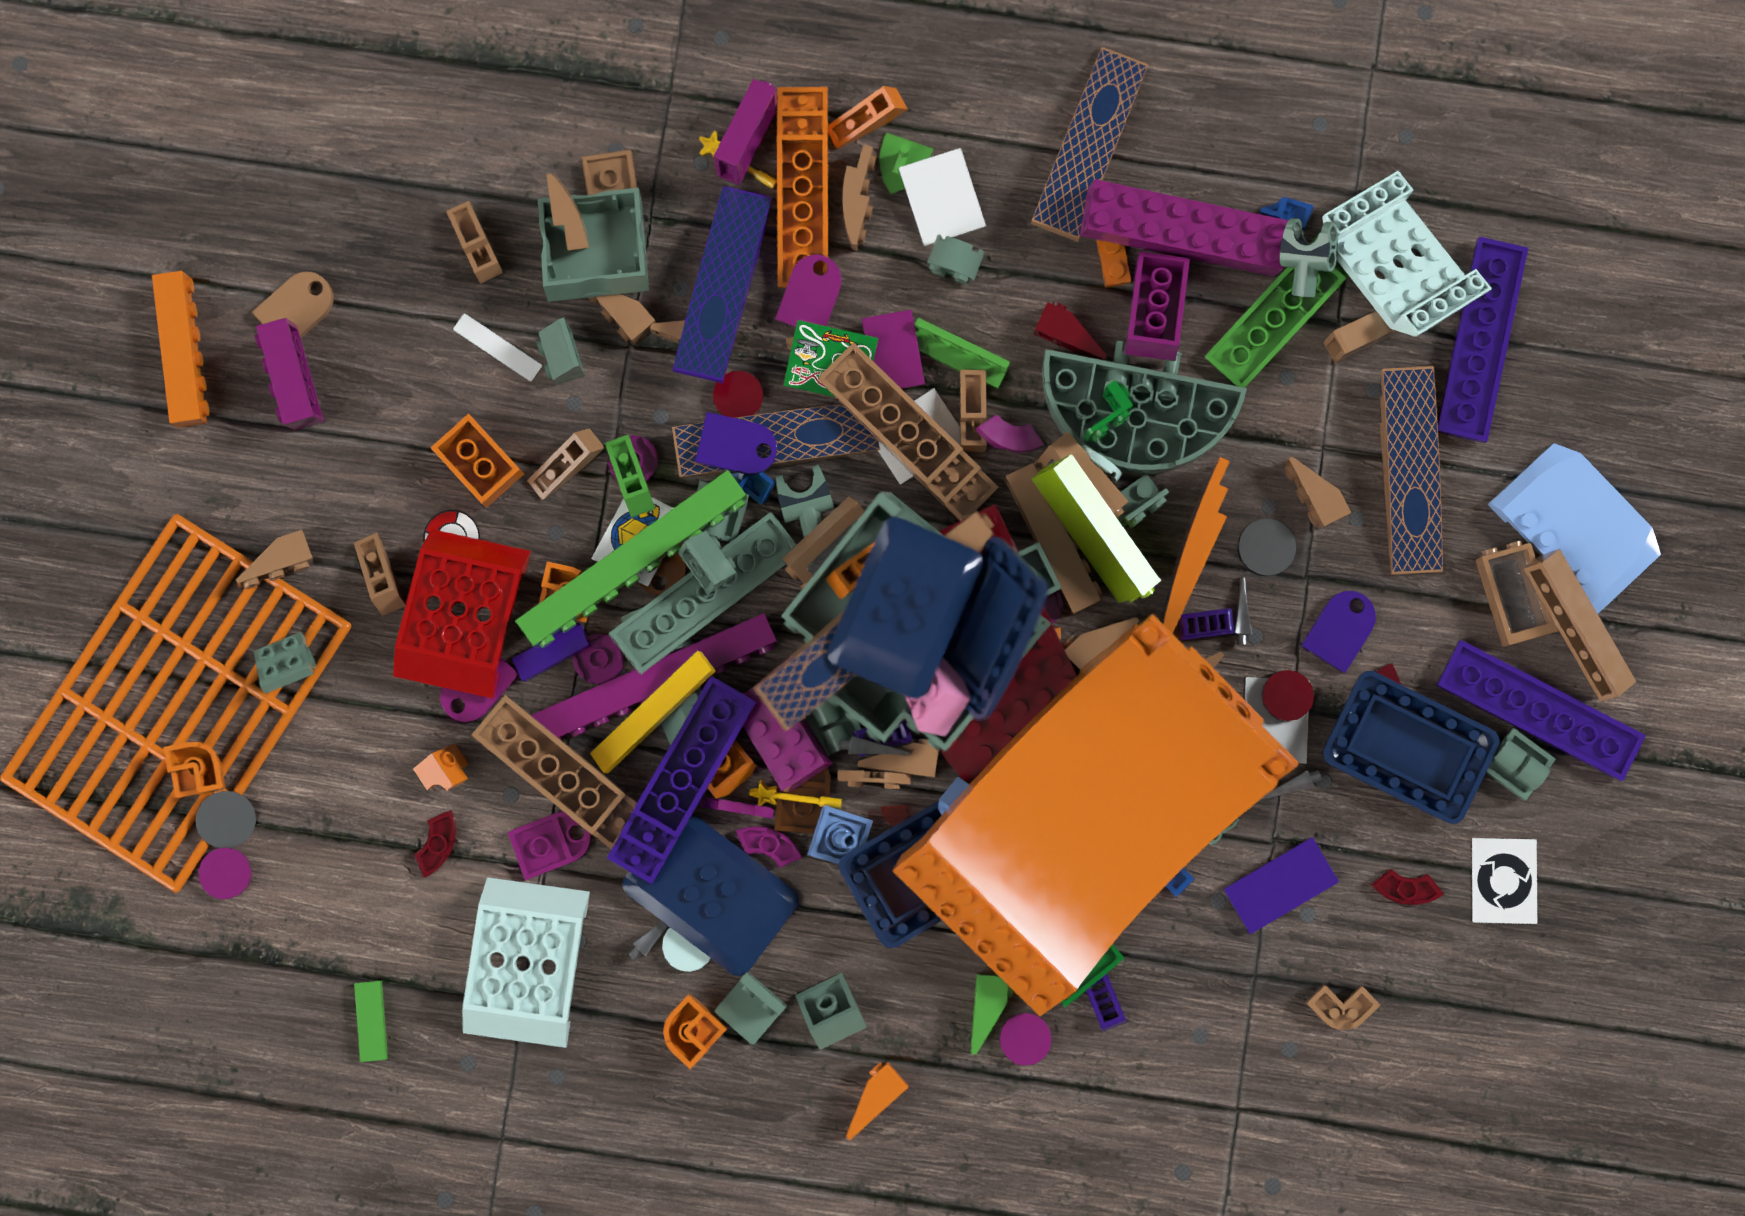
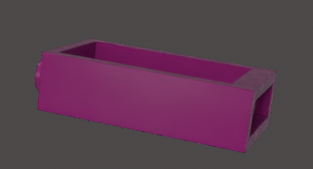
M752 80L714 154L717 177L740 186L778 111L776 88L771 83L765 80Z

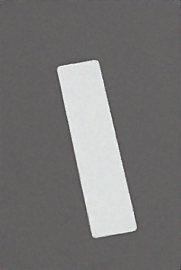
M466 314L462 315L453 328L454 331L529 381L534 379L542 367L540 363Z

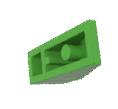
M629 434L606 442L605 446L631 517L654 510L655 506Z
M976 973L971 1054L978 1053L1005 1008L1007 998H1012L1013 989L998 975Z

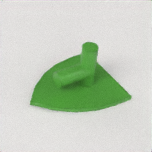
M886 133L879 158L882 179L890 195L905 189L899 168L930 158L933 148Z

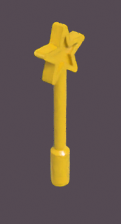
M716 131L712 133L710 138L699 137V140L704 145L700 151L701 156L711 153L714 157L721 142L717 140ZM749 166L747 172L754 175L756 180L774 189L777 180L763 171H757Z
M760 780L759 788L750 789L749 792L750 796L758 798V806H762L765 802L776 805L777 799L819 804L820 807L825 805L835 809H841L842 799L823 796L816 798L778 793V786L767 787L763 780Z

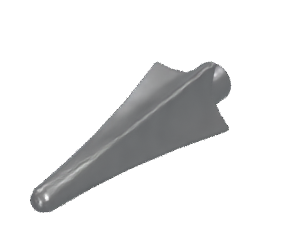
M1241 576L1234 634L1232 636H1237V646H1247V637H1250V634H1252L1247 604L1246 578Z
M850 736V740L840 738L839 749L849 750L848 754H893L909 756L911 754L909 750L881 745L854 736Z
M1308 770L1271 790L1258 802L1279 795L1314 788L1313 783L1322 780V777L1318 770L1309 773Z
M663 921L658 923L632 943L635 947L628 955L635 961L642 954L646 957L668 925Z

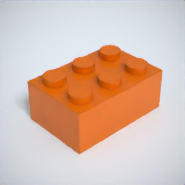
M469 413L431 447L436 455L486 508L524 475Z

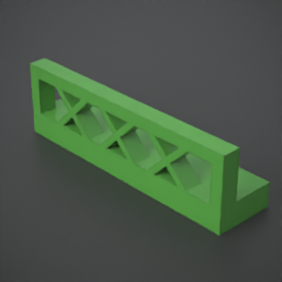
M920 318L917 319L915 331L919 353L958 372L960 370H986V385L998 390L1009 368V361Z

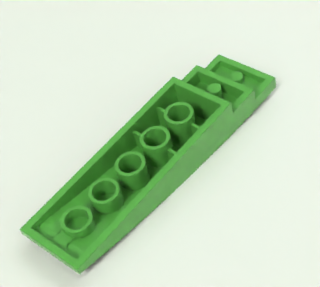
M1318 235L1315 237V239H1314L1310 244H1312V243H1314V242L1316 241V239L1318 238ZM1337 260L1333 271L1318 270L1315 297L1292 295L1295 268L1287 267L1204 358L1235 386L1245 388L1349 277Z

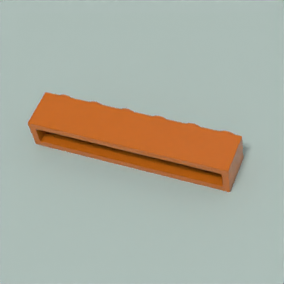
M183 271L152 275L169 423L177 428L207 424L206 416H209V405L207 401H204L203 391H206V381L204 376H201L200 367L203 366V356L198 351L197 342H200V332L198 327H195L194 317H197V307L192 302L191 293H194L195 290L193 280Z

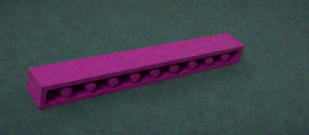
M763 613L665 656L642 675L635 669L531 716L559 739L568 735L574 738L586 732L584 728L594 724L595 728L607 724L609 722L608 718L618 714L619 717L633 712L632 707L642 704L697 651L702 652L715 669L713 676L727 671V665L735 662L738 666L750 661V655L759 652L760 655L771 652L774 650L773 645L777 644V641Z

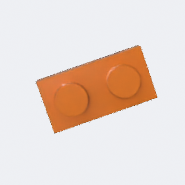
M1096 239L1105 288L1130 284L1131 278L1125 246Z

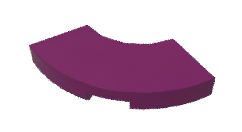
M998 414L976 428V431L984 440L998 449L1002 448L1019 454L1034 451L1044 445L1030 423L1024 426H1012L1004 422Z
M708 797L702 798L700 806L772 819L774 810L769 807Z
M746 827L735 831L746 854H766L776 862L779 868L803 858L798 847L787 836L776 830L765 827Z

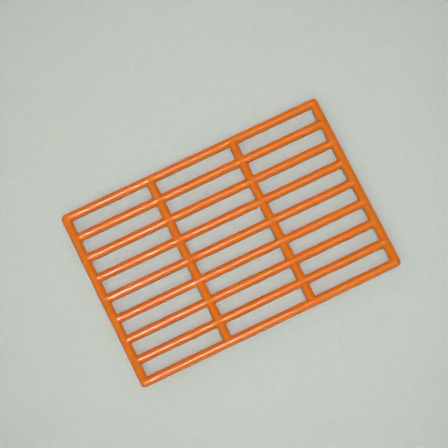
M174 514L0 776L1 782L174 893L182 889L210 844L203 839L200 840L175 880L162 873V871L196 821V814L201 803L207 797L217 792L199 795L154 866L142 860L141 857L180 799L175 798L174 789L132 853L119 844L167 772L164 749L155 743L204 668L208 666L219 674L172 745L187 742L227 679L240 688L204 741V744L209 745L211 748L214 747L248 693L261 700L222 760L223 776L226 775L269 707L282 714L232 791L243 795L351 629L350 622L282 579L270 581L267 578L264 581L275 588L225 665L212 656L258 586L250 589L244 588L204 651L192 645L191 642L241 566L247 569L253 561L179 514ZM179 526L190 533V535L139 611L129 605L128 601ZM199 540L211 546V549L163 622L159 624L148 616ZM222 553L233 561L181 638L170 631V629L219 554ZM284 593L296 600L268 645L286 637L305 607L318 614L304 635L307 647L310 646L326 620L339 627L316 662V669L313 670V674L307 676L289 705L276 698L282 687L265 694L260 687L255 685L259 678L256 663L246 678L233 671ZM123 612L134 620L84 696L81 697L70 689L120 613ZM145 626L155 634L103 711L92 704V701L141 627ZM163 639L175 645L176 648L126 724L120 722L113 715ZM186 652L197 659V661L147 738H145L134 729ZM65 698L76 705V708L26 784L13 777V775ZM87 712L98 720L46 798L34 789L84 713ZM109 726L119 733L70 809L68 811L64 810L55 803L105 727ZM129 739L139 745L140 748L88 825L78 819L77 816ZM151 753L162 761L111 839L98 831L147 755Z

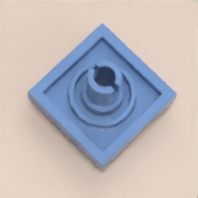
M823 805L808 855L839 864L840 859L844 855L866 843L873 821Z

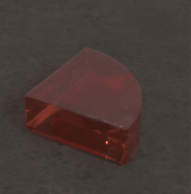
M906 805L881 806L882 815L890 826L894 827L907 820Z

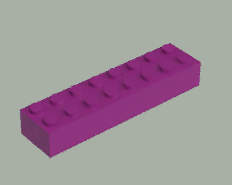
M1095 179L1087 189L1080 236L1273 277L1283 270V266L1280 264V249L1288 220Z

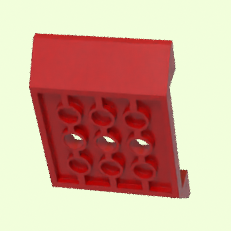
M431 529L420 549L394 650L393 677L494 699L500 677L497 670L521 576L526 575L531 551ZM433 597L439 598L441 601L440 607L434 611L427 608L428 600ZM457 603H463L466 607L465 613L461 616H455L452 613V608ZM483 608L489 609L491 612L490 618L485 622L477 619L478 612Z

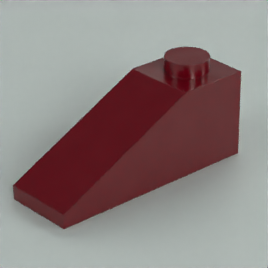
M1047 302L1033 335L1083 357L1105 361L1106 353L1074 315L1066 310L1067 307L1058 302Z

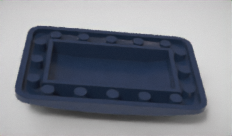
M890 517L882 525L828 649L830 661L840 668L909 698L918 699L923 697L931 685L982 568L983 561L980 553L975 549L900 517Z
M999 537L988 539L982 550V568L943 655L948 664L964 680L971 697L965 708L977 720H986L990 716L1006 690L1032 637L1048 592L1046 581Z
M1365 671L1359 675L1324 746L1323 758L1329 765L1446 823L1456 824L1463 820L1498 748L1499 737L1492 729L1377 672Z
M939 801L844 855L839 861L838 869L878 941L886 948H896L942 921L892 871L901 855L922 839L942 816L938 809Z
M694 814L689 819L653 884L630 871L623 880V889L627 895L735 976L745 975L752 968L794 912L799 900L797 893L791 887Z

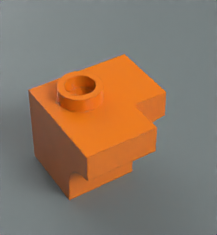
M452 744L430 754L413 770L426 790L440 785L447 791L468 780L463 769L469 764L457 745Z

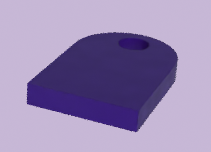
M707 412L695 463L747 475L760 474L766 471L776 458V440L772 432L761 424ZM761 445L769 446L771 449L770 456L760 458L756 453L757 448Z
M1344 591L1338 593L1327 602L1300 647L1341 673H1346L1375 625L1376 613L1373 604L1365 595L1359 592ZM1352 599H1357L1362 603L1360 613H1354L1350 610L1349 604Z

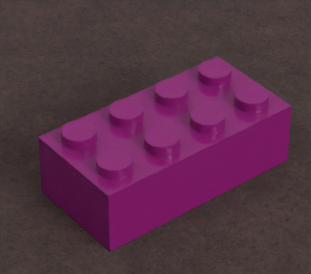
M1139 251L1125 354L1169 361L1176 360L1180 344L1190 258Z
M287 318L257 325L258 333L255 334V341L258 348L263 350L262 366L265 373H269L271 379L268 387L272 398H276L278 407L275 408L278 421L293 430L324 423L297 325Z
M754 687L744 693L745 696L756 701L743 727L781 791H793L833 764L805 717L790 729L784 731Z

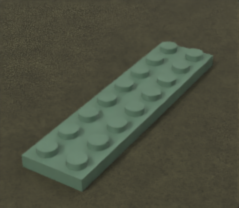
M770 512L720 549L723 555L729 556L736 566L734 569L736 574L732 579L708 595L692 572H690L612 630L608 635L636 671L642 675L786 565L782 558L797 544L772 512Z

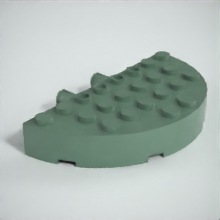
M1116 341L1113 362L1045 350L1042 364L1043 392L1048 410L1059 431L1063 435L1069 432L1080 446H1085L1102 455L1123 473L1136 475L1165 473L1182 468L1201 458L1223 438L1240 412L1247 388L1177 375L1182 357L1180 352L1177 353L1175 361L1165 360L1163 372L1127 365L1129 355L1125 354L1126 344L1122 352L1123 341ZM1114 380L1119 385L1122 383L1129 391L1130 397L1128 399L1133 404L1128 420L1117 428L1114 425L1109 427V430L1106 432L1107 434L1097 442H1094L1092 439L1086 442L1084 436L1087 430L1114 412L1103 397L1106 386Z

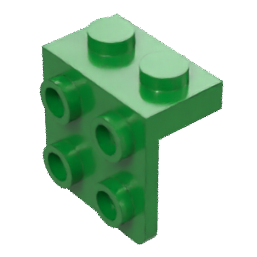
M1114 380L1106 386L1103 397L1114 412L1087 430L1084 436L1086 442L1091 439L1097 442L1107 434L1106 432L1109 430V427L1114 425L1117 428L1128 420L1133 404L1128 399L1130 397L1129 391L1122 383L1119 385Z

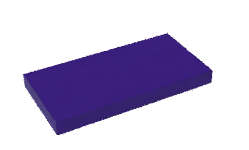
M1310 837L1223 888V891L1248 933L1252 934L1339 883L1315 840L1313 837Z

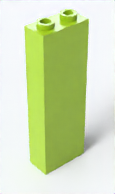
M1072 454L1047 465L1031 478L1118 603L1127 600L1131 603L1139 597L1144 599L1155 591L1153 587L1160 582V579Z

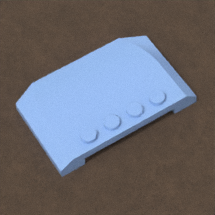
M1555 443L1550 445L1488 503L1490 508L1505 523L1509 522L1528 543H1531L1540 556L1557 549L1561 550L1597 614L1661 555L1653 528L1581 453Z

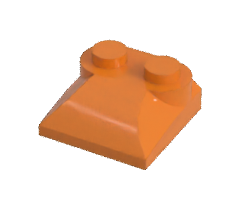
M734 740L708 786L709 791L716 799L725 797L752 776L756 768V764L736 740Z

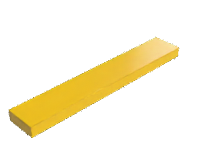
M697 651L590 753L603 773L608 774L715 672V669L702 652Z

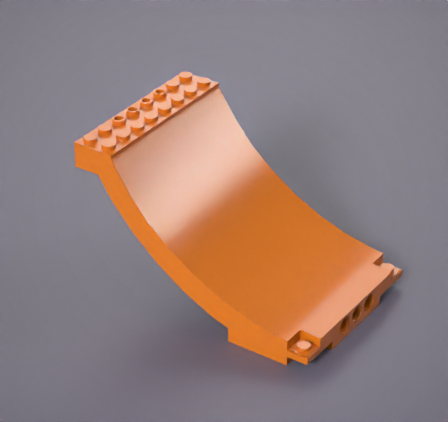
M1152 614L1141 624L1134 625L1082 667L1079 675L1051 700L980 772L925 836L901 855L892 871L1041 1016L1073 994L1124 929L1172 878L1232 822L1273 790L1278 780L1295 769L1299 762L1262 726L1264 719L1192 646L1187 649Z

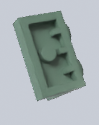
M1145 474L1121 491L1129 502L1122 508L1124 513L1117 520L1123 528L1127 525L1130 528L1134 527L1146 516L1145 512L1149 510L1152 514L1167 502L1165 497L1169 491L1166 488L1160 492L1149 476Z
M747 972L715 1009V1013L750 1044L754 1045L787 1005L751 973Z

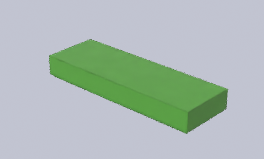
M382 980L354 983L360 1062L388 1059Z

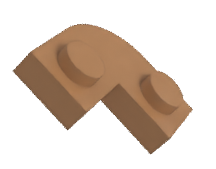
M838 770L837 781H847L848 787H863V782L884 783L885 789H900V784L910 785L911 774Z
M1324 984L1305 1002L1325 1024L1338 1030L1354 1029L1360 1026L1380 1006L1361 985L1343 1003Z

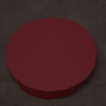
M731 371L725 374L723 383L716 382L713 390V402L717 411L723 416L737 418L756 415L763 403V389L759 381L752 374L744 371Z
M1292 670L1279 671L1270 676L1263 685L1261 694L1263 706L1271 716L1286 722L1298 720L1306 715L1312 707L1314 699L1313 687L1309 680L1301 673Z

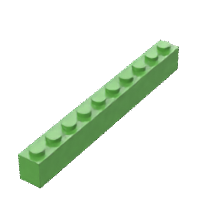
M727 470L515 621L534 647L541 646L544 648L555 640L553 636L561 630L563 633L569 631L576 625L575 620L582 615L585 618L590 616L597 610L596 606L602 601L608 603L619 595L617 591L625 585L627 588L631 587L640 580L638 576L647 570L650 573L661 565V559L667 555L669 558L676 555L685 541L702 533V530L709 525L713 528L724 520L723 515L730 510L734 513L745 505L746 494L729 470Z

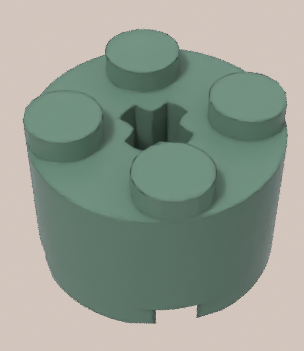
M938 234L927 265L930 266L931 273L941 277H945L946 273L950 274L955 278L954 281L968 286L970 281L973 282L975 280L985 252L979 249L978 253L972 250L973 245L946 236L945 240H943L942 236Z

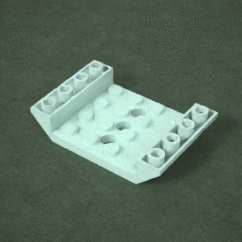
M1397 171L1324 214L1322 218L1323 224L1325 222H1334L1337 226V261L1389 328L1417 337L1486 294L1492 288L1477 269L1464 275L1407 203L1406 199L1413 192V189L1401 173ZM1411 248L1417 249L1421 253V257L1415 256ZM1393 260H1399L1403 268L1396 267ZM1374 271L1383 273L1385 279L1376 277Z
M487 877L478 905L463 1002V1033L567 1047L571 1022L568 1021L583 918H586L589 891ZM495 952H499L504 956V963L501 967L493 966L490 961L492 954ZM520 956H526L530 960V967L526 971L519 970L516 965V961ZM547 959L553 960L556 964V970L551 975L546 974L542 969V964Z

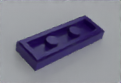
M579 622L565 633L561 631L554 635L555 640L544 648L541 646L537 648L532 647L512 658L523 682L529 681L591 647L587 635Z

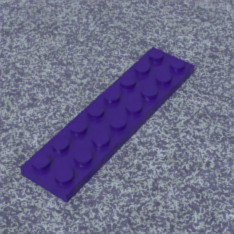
M1480 236L1476 240L1470 272L1477 269L1492 289L1461 309L1437 421L1438 433L1480 443L1488 442L1528 247Z
M1458 640L1436 684L1437 687L1618 781H1624L1646 736L1462 640Z

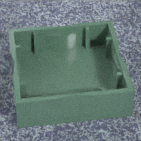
M639 188L603 191L584 196L571 195L582 216L590 245L589 248L575 250L567 249L564 225L554 226L550 197L538 199L539 226L543 238L541 254L543 288L548 302L649 291L643 206Z

